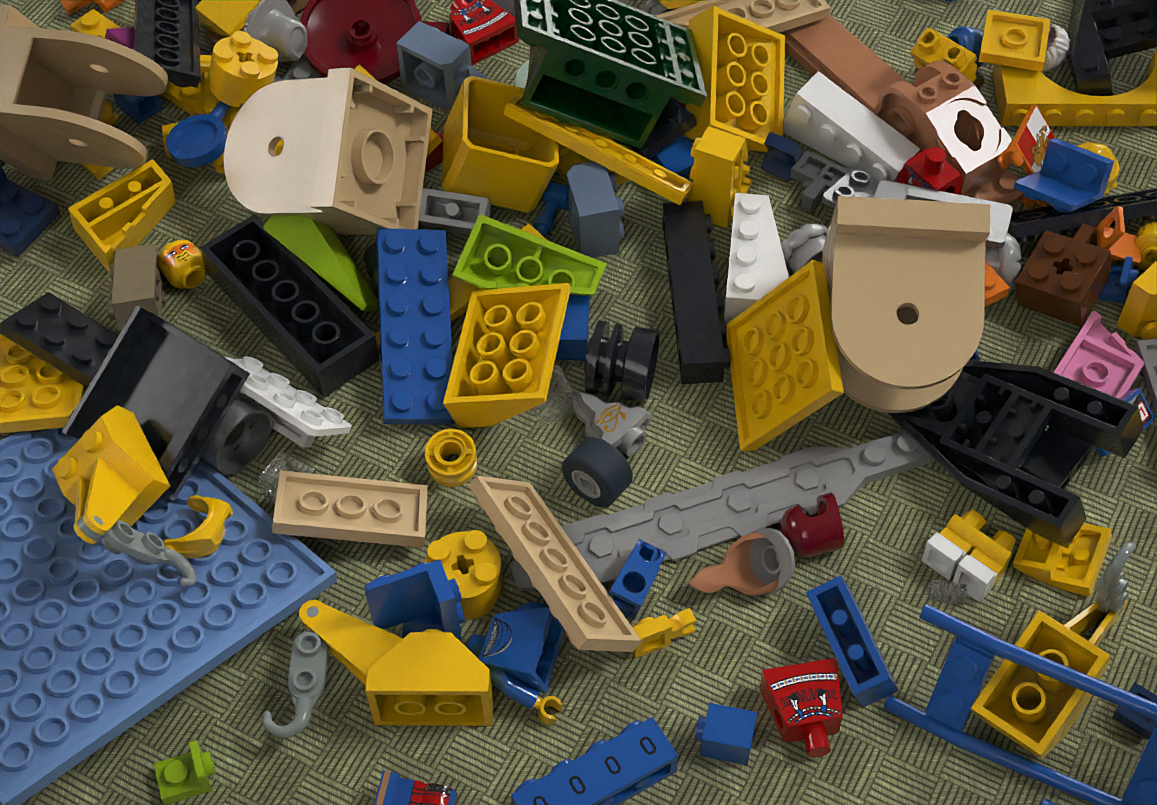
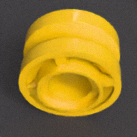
M458 429L441 430L434 434L426 444L425 458L428 472L438 484L447 487H457L467 483L476 473L478 466L474 441L467 433ZM456 454L460 456L457 460L452 462L443 460L447 455Z

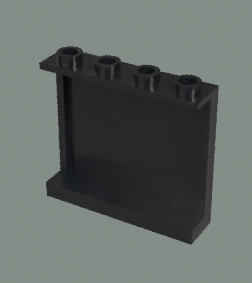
M136 306L133 313L126 320L125 326L114 345L108 350L106 358L95 377L89 382L87 390L76 409L70 414L62 433L80 439L102 415L117 405L133 412L170 484V487L160 497L175 501L250 373L160 316L140 306Z

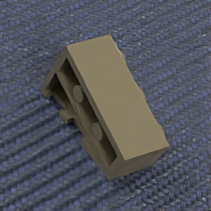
M156 243L115 250V262L110 263L112 281L108 282L111 299L107 300V309L110 320L117 321L120 333L136 306H140L162 318V304H165L164 276L158 269L157 260L159 253Z

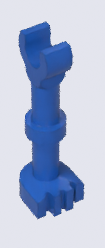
M550 183L543 193L542 197L546 204L541 215L537 216L533 223V227L543 237L551 233L554 226L552 221L557 209L569 211L568 186Z

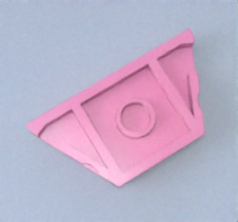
M1093 310L1054 373L1120 399L1131 389L1145 362L1125 345V341L1117 332L1111 334L1101 324L1102 316Z

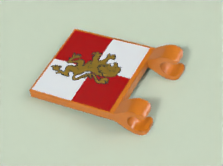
M1037 105L1030 106L1010 146L999 155L997 160L1003 170H1006L1013 163L1015 167L1022 166L1027 176L1041 171L1048 142L1054 139L1055 136ZM1025 196L1022 197V202L1027 210L1031 209L1035 203L1039 207L1047 204L1043 200H1032Z

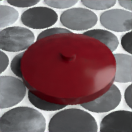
M309 0L300 19V22L307 29V47L304 56L310 66L323 78L328 77L329 69H355L360 65L378 82L382 84L389 83L401 76L396 43L418 21L422 22L418 6L414 0Z

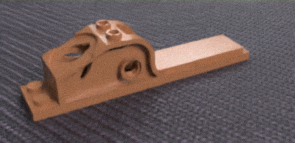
M830 14L827 18L780 32V34L785 36V52L812 76L819 71L919 147L918 154L927 148H942L946 152V161L961 175V195L1008 204L1012 207L1022 202L1024 192L1014 189L1015 181L1019 180V178L1009 170V166L1006 170H1003L997 160L999 155L1010 146L1012 139L1004 127L1001 128L986 106L987 102L977 87L952 65L942 60L932 61L917 71L914 84L909 83Z

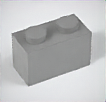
M423 188L418 223L422 228L470 235L479 214L490 218L492 205L489 199L485 197Z

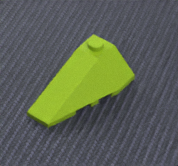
M479 214L452 276L484 290L569 283L571 286L569 295L594 297L607 263Z
M302 215L270 216L263 229L362 311L378 310L379 302L331 226Z

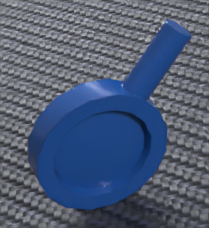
M219 100L209 115L199 114L188 117L170 130L166 138V147L175 163L183 167L195 168L211 163L224 153L228 131L221 120L231 108L230 105Z

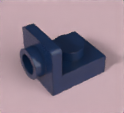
M769 132L764 142L768 152L761 164V169L780 179L790 181L791 168L802 157L803 151L798 143Z

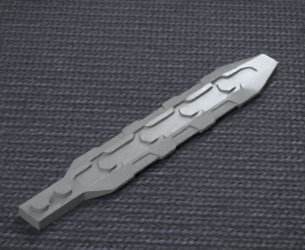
M906 431L852 448L812 446L781 456L780 460L744 472L734 471L715 477L712 482L675 494L668 492L646 499L644 504L606 516L599 514L562 526V529L600 583L604 585L617 579L639 539L667 552L662 562L667 560L674 562L695 555L698 550L737 537L740 538L758 529H766L780 524L785 511L795 505L799 506L805 515L810 517L817 515V497L819 495L829 492L833 493L838 508L842 507L864 484L929 464L931 455ZM516 560L511 562L509 569L518 591H538L531 584V579L522 565Z

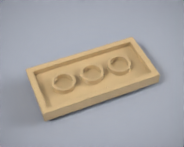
M280 470L272 533L423 548L428 485Z

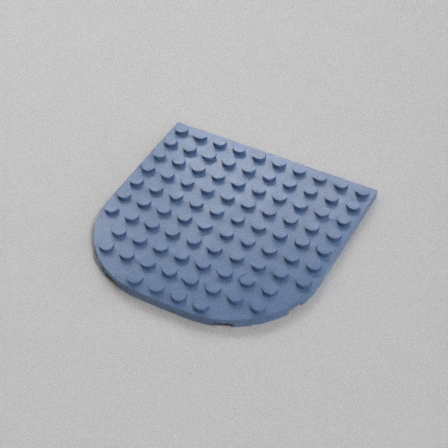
M62 427L43 430L33 434L30 431H22L0 440V805H21L298 610L305 602L312 600L337 582L336 571L293 535L272 533L273 518L203 458H200L176 500L171 501L159 497L132 526L134 530L144 534L152 532L162 541L176 539L193 532L207 517V514L194 511L187 505V500L190 496L199 495L201 497L216 498L230 504L233 514L224 522L225 536L218 550L207 556L188 558L187 560L196 572L197 580L194 586L180 585V580L185 577L173 566L165 563L143 565L130 555L122 552L120 554L110 552L103 545L101 539L93 545L85 542L76 534L73 527L76 506L62 494L52 468L79 439L62 433L64 429Z

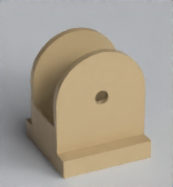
M0 4V159L30 178L52 180L57 161L113 168H138L143 166L147 157L145 146L131 135L100 122L99 119L107 93L133 96H155L162 94L168 82V75L164 69L143 54L104 38L74 31L40 28L11 5Z
M353 68L329 69L328 77L283 80L271 83L258 90L244 103L231 124L224 149V171L228 186L237 201L249 210L268 216L302 215L331 226L336 235H376L377 228L418 229L433 109ZM283 140V150L276 156L275 147L279 141Z
M838 196L823 246L822 263H824L831 306V326L837 345L843 390L855 402L881 412H912L936 402L954 385L963 367L977 349L984 328L985 241L990 234L991 204Z

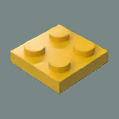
M987 10L979 62L1042 72L1045 63L1050 19Z

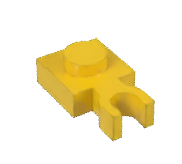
M690 608L685 609L671 618H667L665 614L657 618L647 617L637 622L632 628L641 639V643L633 652L635 658L671 645V639L695 633L696 629L693 624L697 620Z

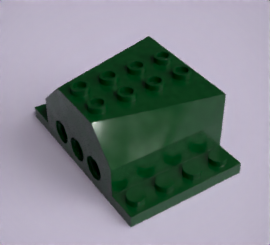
M514 0L517 37L527 45H530L528 78L520 105L553 116L561 123H572L641 149L671 96L682 104L691 103L701 107L707 94L690 29L617 0Z

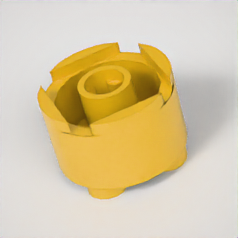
M236 31L232 36L221 39L213 48L208 73L211 93L227 105L240 107L241 103H245L258 90L274 82L278 64V52L263 42L251 38L250 34L244 31Z
M479 530L455 532L433 541L427 549L425 563L440 559L448 580L455 578L462 597L460 604L465 620L477 619L489 613L495 607L494 603L503 591L501 557L496 546L487 538L485 533Z

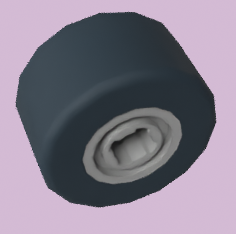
M585 438L562 462V473L570 488L577 495L600 508L611 506L632 483L633 473L630 464L623 454L613 445L600 438Z

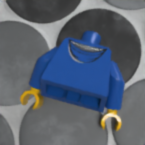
M530 601L510 612L497 613L492 618L487 635H472L468 642V649L489 668L491 683L506 697L527 709L532 707L538 709V717L542 723L546 725H554L557 719L553 715L547 714L544 708L551 706L561 711L562 703L560 699L555 696H547L543 699L539 697V692H547L564 634L568 638L567 632L559 620L551 614L548 605L535 601Z

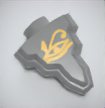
M579 390L570 397V403L576 417L586 425L585 435L587 437L603 439L613 445L620 453L623 452L629 457L636 454L644 445L647 438V433L644 430L653 418L652 413L638 405L629 407L621 401L606 402L596 394Z

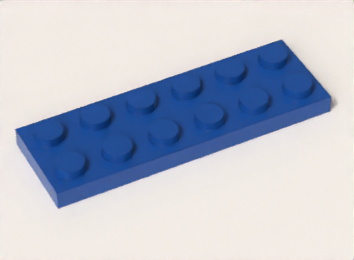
M377 228L376 249L383 424L454 425L455 421L443 404L453 366L446 230Z

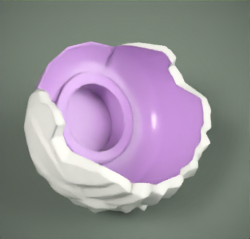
M1052 24L1049 29L1042 73L1052 71L1061 66L1069 53V43L1071 40L1068 38L1065 30L1055 24Z

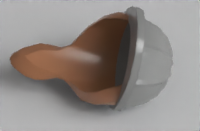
M771 528L758 529L740 537L730 545L723 562L718 566L703 568L689 581V586L705 593H713L726 586L732 587L746 595L774 594L784 588L795 571L794 551L788 539L780 531Z

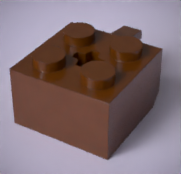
M1082 224L1073 239L1046 230L1015 281L1017 305L1082 327L1107 284L1111 273V251L1094 246L1096 227Z

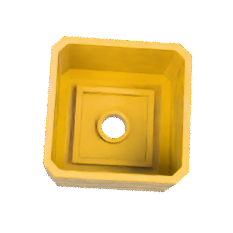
M476 76L464 79L444 125L442 188L444 191L485 197L489 199L491 205L526 213L536 209L559 164V143L503 115L506 104L516 95H523L524 88Z

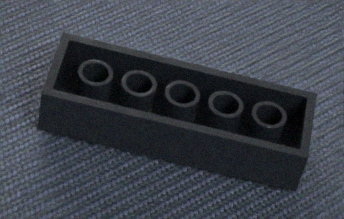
M254 214L199 247L206 273L321 396L325 397L380 360L376 337L295 254L263 229L265 223Z

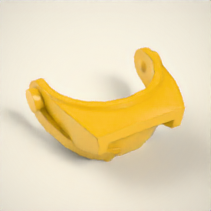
M194 495L188 498L187 505L194 511L207 514L206 519L193 532L180 538L163 541L165 547L177 551L186 559L207 556L218 550L225 536L224 522L233 514L230 504L225 501Z

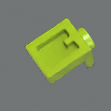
M197 740L189 742L191 752L154 763L161 800L164 805L213 791L209 777L216 774L210 751L203 752Z

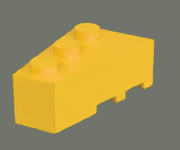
M708 126L702 138L697 137L691 149V157H694V164L689 178L693 180L694 185L689 193L688 201H703L704 214H710L711 223L728 228L733 219L735 193L747 194L752 185V180L745 178V174L749 175L750 166L743 164V161L747 162L748 159L746 138Z
M152 159L143 166L138 167L68 208L74 231L110 273V263L115 262V250L138 246L176 204L172 181Z

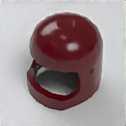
M829 492L817 497L818 511L815 517H808L797 505L790 507L783 514L780 523L781 533L788 539L794 551V556L811 558L843 548L844 532L842 520L833 493Z

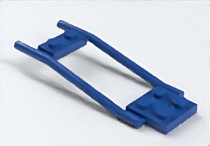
M928 604L923 607L920 619L957 637L953 641L925 712L892 695H889L883 706L884 710L959 748L1091 804L1157 805V723L1123 799L963 732L972 713L971 707L980 694L995 655L1157 721V703L1003 641Z

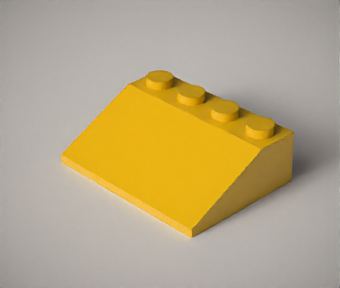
M712 6L689 19V29L692 33L707 97L701 107L691 103L686 104V109L695 116L697 125L686 132L685 137L693 140L697 137L702 138L709 126L746 138L747 150L768 152L764 142L769 132L783 137L785 36L721 8Z
M569 283L472 291L443 401L444 406L459 428L494 426L546 402L571 289Z

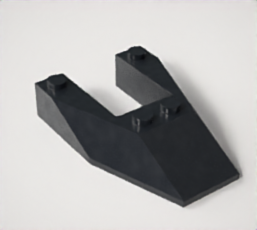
M1074 0L1067 30L1068 38L1071 40L1067 59L1077 93L1090 96H1113L1111 76L1106 60L1157 47V0Z
M973 360L967 362L951 389L936 402L912 412L888 413L898 425L963 487L1033 533L1065 548L1069 547L1087 519L1081 498L1019 470L1046 427L1050 426L1123 458H1126L1144 430L1139 406L1039 366Z

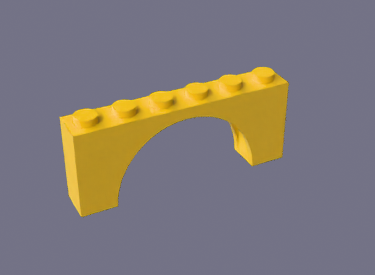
M1154 50L1147 70L1148 79L1139 87L1129 92L1113 96H1090L1076 93L1057 85L1041 71L994 64L992 73L1001 126H1020L1032 105H1037L1048 126H1157V50Z

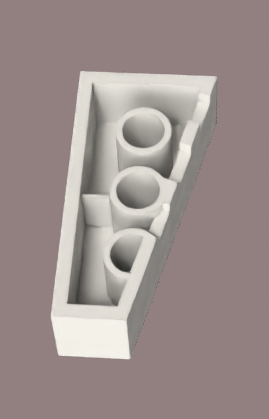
M819 71L796 93L783 121V133L850 169L864 171L879 181L896 182L904 163L917 155L920 150L919 147Z
M735 193L724 313L726 323L732 321L789 278L769 195Z

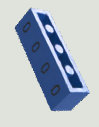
M653 717L643 722L639 720L628 724L621 731L620 735L613 739L597 741L587 749L584 755L573 761L571 759L563 760L552 768L551 773L538 780L535 778L529 779L516 788L515 793L511 794L512 805H619L676 773L678 754Z

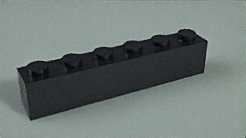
M703 201L682 202L681 205L663 203L662 228L681 385L723 382L724 368H730L729 347H723L722 340H726L725 319H719L718 315L719 312H722L723 305L721 292H715V286L719 284L718 266L711 265V260L715 259L714 239L708 240L707 234H711L710 214H704Z

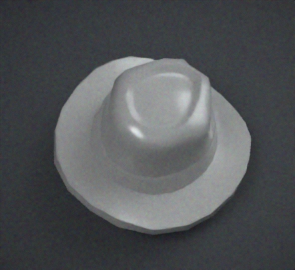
M261 0L257 7L248 13L244 24V32L250 34L251 38L263 42L278 52L276 71L284 61H299L307 47V29L297 20L293 9L286 0Z

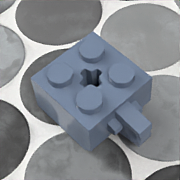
M418 21L396 43L402 88L445 110L452 109L464 79L470 76L487 79L485 75L471 66L470 45L421 21Z
M592 161L574 164L567 172L568 219L578 253L591 258L619 253V239H624V229L620 217H624V205L621 197H615L614 192H616L617 188L613 172L608 173L606 167Z

